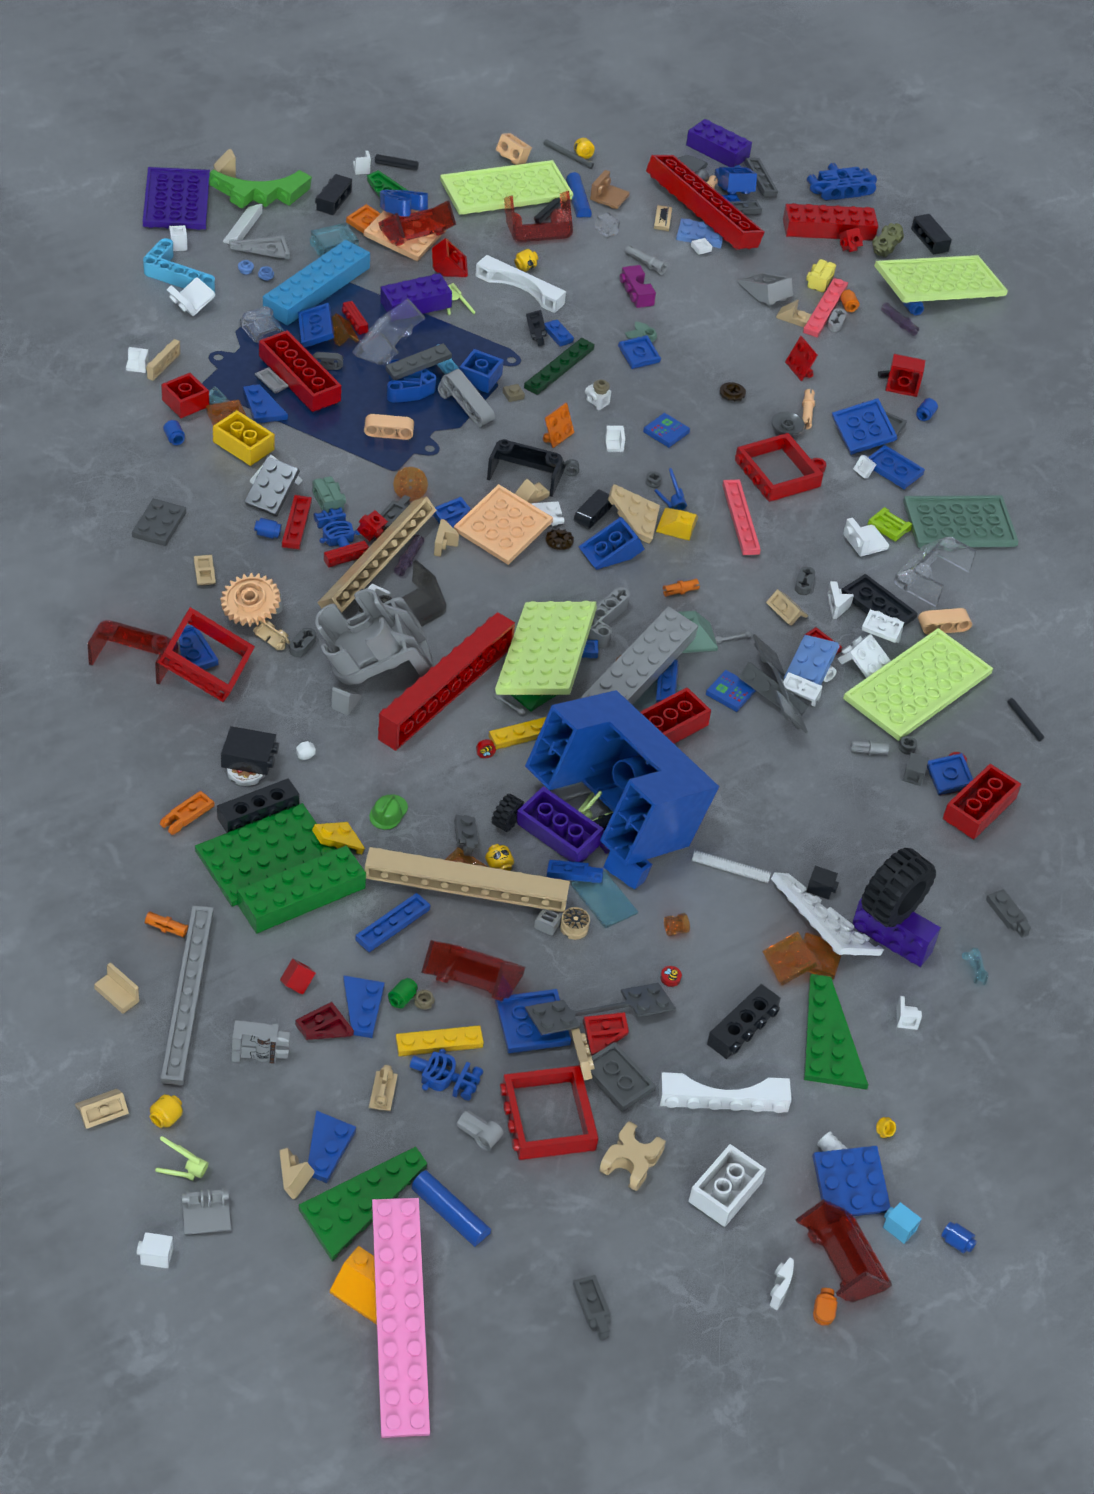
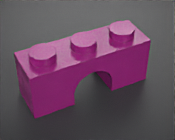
M641 266L622 267V273L619 276L620 282L623 283L625 291L629 294L636 308L654 306L656 292L651 283L644 284L645 273Z

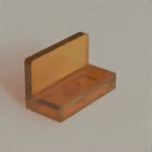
M335 313L332 316L335 337L333 339L335 343L341 346L348 338L358 342L359 338L349 321Z

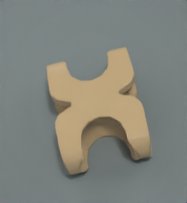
M628 1121L619 1133L617 1144L610 1146L604 1155L599 1171L609 1175L616 1168L628 1170L631 1174L628 1187L638 1191L647 1178L649 1167L655 1166L662 1155L666 1141L656 1137L651 1143H639L635 1139L637 1125Z

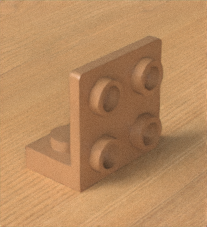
M604 170L592 184L590 200L618 209L627 199L630 192L610 185V171Z

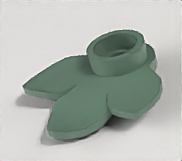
M635 322V330L625 332L628 339L648 335L651 342L657 339L655 329L641 322Z

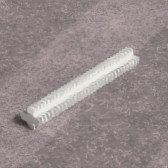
M698 850L696 853L694 851L692 858L693 862L696 860V863H703V865H710V867L715 866V868L720 870L722 868L724 871L727 869V872L741 874L744 877L746 875V877L755 880L758 878V881H765V883L769 882L771 875L769 871L764 873V870L763 872L762 869L757 871V868L755 869L752 866L751 868L748 865L745 867V864L744 866L741 863L738 865V862L733 864L731 860L726 862L724 858L720 857L719 859L717 856L714 858V855L713 857L710 854L707 856V853L703 852L700 854Z

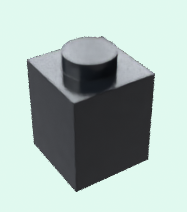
M815 865L806 892L829 900L831 893H836L839 885V882L836 881L838 873Z

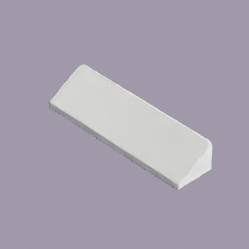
M262 204L248 207L223 242L229 244V241L243 240L262 214Z

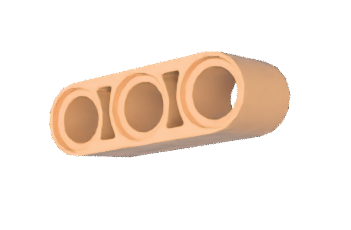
M370 414L365 419L364 433L370 437L408 440L413 437L414 421L409 417Z
M964 608L929 610L920 613L918 616L923 632L928 635L937 628L944 633L967 631L972 627L970 617Z

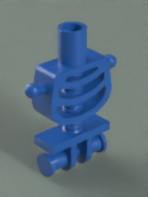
M341 507L335 510L331 508L329 513L322 510L321 513L313 514L318 529L323 528V538H320V543L326 542L329 547L337 545L343 547L350 545V542H354V535H360L357 530H353L352 524L346 521L345 512L343 513Z
M445 1049L433 1052L429 1061L414 1055L410 1063V1068L423 1072L421 1079L423 1090L426 1091L428 1088H431L435 1091H442L453 1081L456 1083L453 1088V1097L457 1098L460 1089L464 1091L461 1092L460 1096L468 1101L471 1100L472 1093L476 1091V1085H479L481 1081L480 1076L484 1072L483 1069L475 1066L472 1069L473 1072L469 1073L470 1063L466 1062L461 1074L455 1073V1058L446 1054ZM446 1065L451 1068L450 1071L446 1069Z

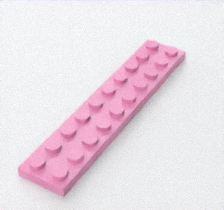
M419 1198L372 1199L381 1438L430 1436Z

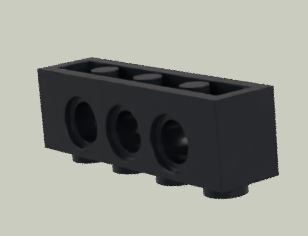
M287 778L217 805V819L226 833L286 809L288 810L291 807L298 806L300 794L290 779Z
M760 984L710 1031L707 1045L725 1059L732 1053L735 1055L745 1041L749 1042L757 1029L761 1030L770 1017L773 1018L780 1010L779 1003L781 998L763 984Z

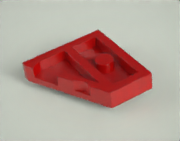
M625 1012L586 1016L583 1018L591 1056L610 1044L618 1042L629 1033Z

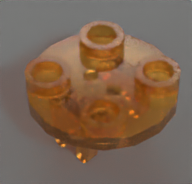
M405 467L395 475L393 482L394 491L400 498L404 495L411 497L410 502L420 499L427 491V477L418 468Z

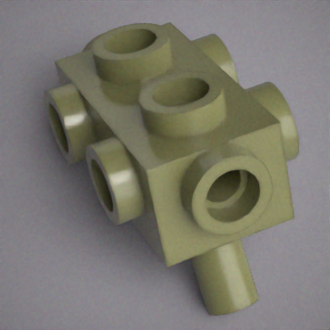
M890 223L888 226L885 225L882 228V234L873 239L872 244L875 254L886 258L894 251L895 246L903 240V228L898 223H895V225L893 223Z

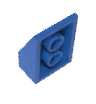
M622 517L578 546L596 570L631 560L645 550L639 537Z

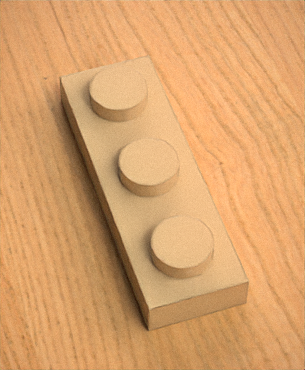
M174 339L147 364V379L154 381L180 355V341Z
M579 1028L571 1029L583 1079H592L591 1070L595 1068L585 1033H580Z

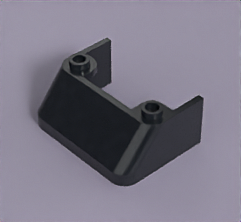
M502 439L496 443L489 457L487 480H491L499 460H504L553 473L549 496L553 497L564 472L565 462L562 456L556 452Z

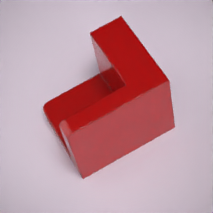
M292 958L280 981L292 990L304 994L316 973L309 966Z

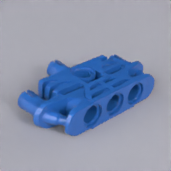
M831 163L828 166V170L819 171L818 178L814 174L807 177L810 191L815 194H821V198L824 200L871 195L876 190L875 183L877 177L872 175L868 168L866 170L865 168L860 170L859 167L839 169L836 163Z

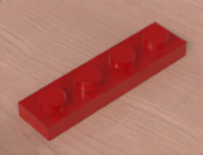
M294 495L282 540L283 548L300 550L312 504V497Z

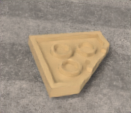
M613 484L609 493V502L612 505L615 504L619 510L617 512L618 515L628 523L639 539L650 544L653 539L660 505Z

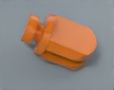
M822 1288L821 1293L817 1295L815 1300L813 1318L820 1325H829L836 1317L838 1302L837 1298L834 1297L835 1291L831 1288Z

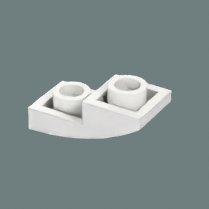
M789 1258L785 1264L781 1262L774 1273L777 1277L774 1283L775 1286L770 1293V1296H772L770 1306L775 1310H778L791 1282L794 1260L792 1258Z

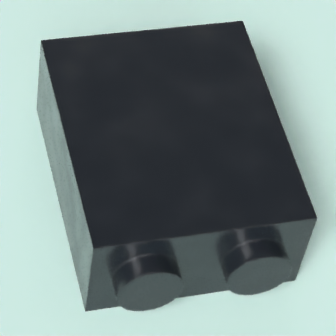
M230 726L221 752V767L268 775L269 768L274 766V754H277L279 750L276 734Z

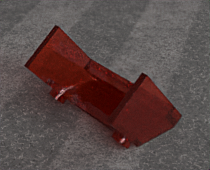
M569 191L560 193L561 209L552 211L550 215L551 222L522 225L521 216L514 212L513 195L505 197L506 223L513 239L518 243L569 238L573 233Z
M448 200L434 208L411 213L410 216H399L398 213H395L378 222L388 240L392 244L400 246L405 244L404 241L436 234V236L445 234L444 231L455 226L456 222Z
M105 620L98 625L87 643L89 665L93 666L107 641L158 654L159 657L155 662L156 684H160L168 669L157 662L171 638L122 623ZM176 642L172 649L176 653L179 651L178 642Z
M431 940L421 973L437 976L436 980L444 983L453 980L488 991L492 994L491 998L504 1001V998H509L524 975L526 967L455 944Z
M823 1199L795 1219L798 1224L808 1229L807 1235L814 1244L818 1243L824 1247L842 1280L839 1283L840 1289L836 1291L838 1297L843 1298L845 1301L856 1302L883 1292L892 1286L887 1273L859 1224L849 1211Z

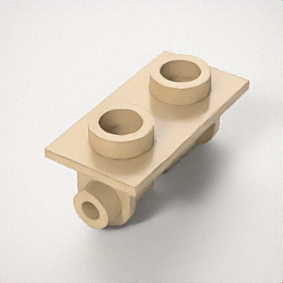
M268 620L265 623L259 621L261 624L253 630L255 635L265 642L271 637L267 643L276 650L282 651L286 646L285 643L290 645L288 634L281 629L279 631L276 630L275 626Z
M384 1065L380 1071H376L369 1108L391 1111L398 1074H394L392 1067L389 1065Z

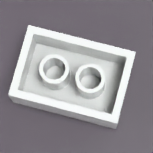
M729 1144L692 1187L688 1202L725 1227L762 1184L766 1168Z

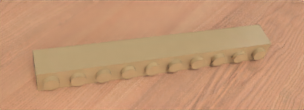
M427 496L414 500L317 602L321 609L329 604H335L342 613L355 599L354 594L363 590L437 511Z
M373 847L369 848L365 863L366 879L558 912L565 911L570 881Z

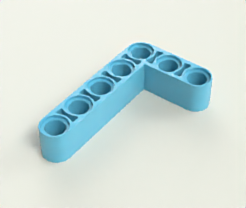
M164 238L159 240L143 258L144 274L148 277L183 289L195 278H199L215 293L214 276L170 261L174 256L173 241L171 239Z

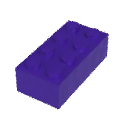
M704 119L688 130L686 146L728 167H735L750 157L752 142L722 126L712 123L710 120Z
M439 273L381 286L380 302L391 320L394 321L451 308L452 291Z
M544 786L517 810V824L568 861L583 862L602 844L600 839L604 833V828Z
M861 898L852 922L854 928L889 948L894 953L906 958L911 963L921 967L933 952L941 927L915 912H912L901 924H897L895 927H885L863 909Z

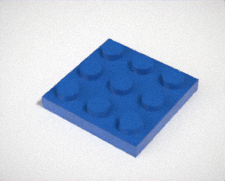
M879 398L832 413V418L850 455L897 440V435Z
M557 989L495 997V1004L508 1053L561 1047L571 1044L568 1030L541 1035L525 1010L526 1006L559 1001Z
M877 1146L814 1152L812 1154L825 1220L886 1213L888 1211L890 1202Z

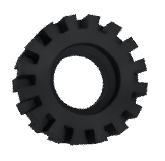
M508 793L503 797V800H500L499 805L496 806V811L493 812L494 816L491 819L492 824L505 832L510 831L515 826V823H517V810L524 805V801Z

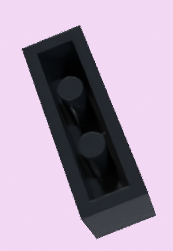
M338 174L329 179L328 184L323 187L321 193L315 198L316 210L334 215L352 192V179Z
M930 214L914 216L911 229L933 255L949 252L952 239Z

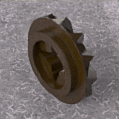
M728 382L720 387V394L722 398L735 402L745 398L746 390L738 383Z
M551 529L546 535V543L556 550L568 549L574 542L571 532H567L566 529Z

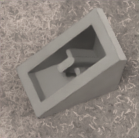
M333 687L332 709L349 715L362 695L346 688Z

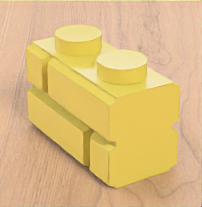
M822 259L817 264H813L811 272H808L806 278L808 288L825 292L835 274L836 264L832 262L827 263V261Z

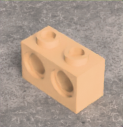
M511 133L501 134L496 147V151L502 157L510 159L511 163L515 165L525 164L532 149L531 146Z

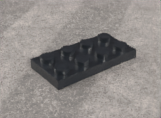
M867 574L862 575L841 590L842 594H853L852 603L867 614L870 609L880 611L886 616L895 617L904 622L903 627L917 618L918 613Z

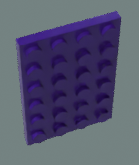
M148 167L143 227L169 228V226L185 225L186 229H206L210 170Z

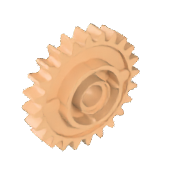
M250 573L249 577L243 574L242 579L236 577V582L230 581L231 586H225L226 591H222L223 597L220 599L225 616H228L229 620L234 619L235 624L241 622L242 626L248 623L249 627H251L253 622L258 626L259 621L265 623V618L271 619V613L276 614V608L280 607L279 602H281L277 584H273L272 579L267 580L266 575L261 578L259 573L256 577H253L252 573Z

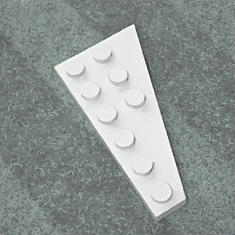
M774 872L771 879L776 884V887L787 896L789 902L797 907L798 912L806 917L810 922L809 924L821 934V938L832 946V950L835 953L854 956H881L884 951L879 945L877 947L873 946L868 942L870 938L867 935L854 931L852 923L833 908L829 907L827 909L821 904L822 900L818 896L805 892L806 887L789 873Z

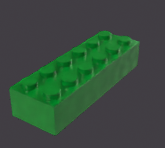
M346 845L238 889L237 905L257 934L365 889L366 872Z

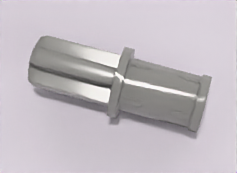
M871 740L869 742L852 741L850 749L852 752L868 753V755H888L889 744L875 743Z

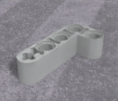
M455 369L442 377L438 385L440 396L444 399L453 396L477 426L481 427L495 419L492 408L460 369Z
M623 587L616 588L597 604L587 640H598V648H607L610 645L612 629L609 624L628 608L630 597L628 589Z

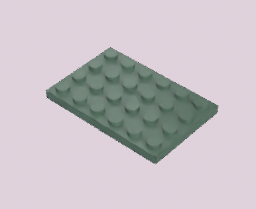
M1002 495L904 496L903 503L909 522L912 523L911 529L917 548L1017 547L1019 541Z

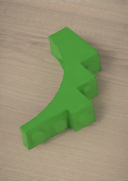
M213 169L210 172L209 185L230 196V202L242 209L253 200L264 207H267L276 199L290 206L310 190L312 177L298 170L294 174L282 179L248 181L227 176Z

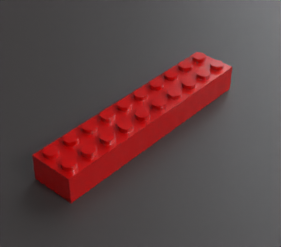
M651 155L646 169L650 177L656 179L670 194L676 196L678 201L683 202L697 217L704 220L705 224L711 226L714 232L719 233L725 241H728L737 250L759 247L765 231L674 155Z
M497 612L492 617H489L481 627H477L474 633L467 636L459 646H455L446 657H442L440 662L434 667L432 666L423 677H419L416 683L406 688L401 696L395 698L387 708H383L380 711L378 740L397 751L508 653L514 637L515 622Z

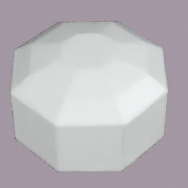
M309 741L302 742L296 747V754L301 760L311 759L315 755L316 749L313 743Z

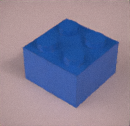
M719 167L718 186L722 190H726L729 194H736V192L750 194V192H756L757 173L747 167Z
M473 349L459 369L476 389L489 393L502 376L504 360Z

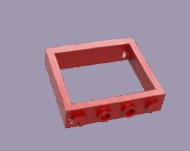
M789 433L737 447L735 461L769 502L821 487L824 474ZM782 449L804 476L773 485L752 457Z
M190 607L157 663L224 702L231 693L255 646ZM187 623L242 656L228 684L172 651Z
M580 1065L504 1074L503 1083L500 1084V1095L505 1097L504 1113L509 1115L508 1130L509 1133H513L512 1148L514 1151H517L519 1160L595 1151L597 1149L599 1138ZM570 1082L583 1135L526 1142L514 1089Z

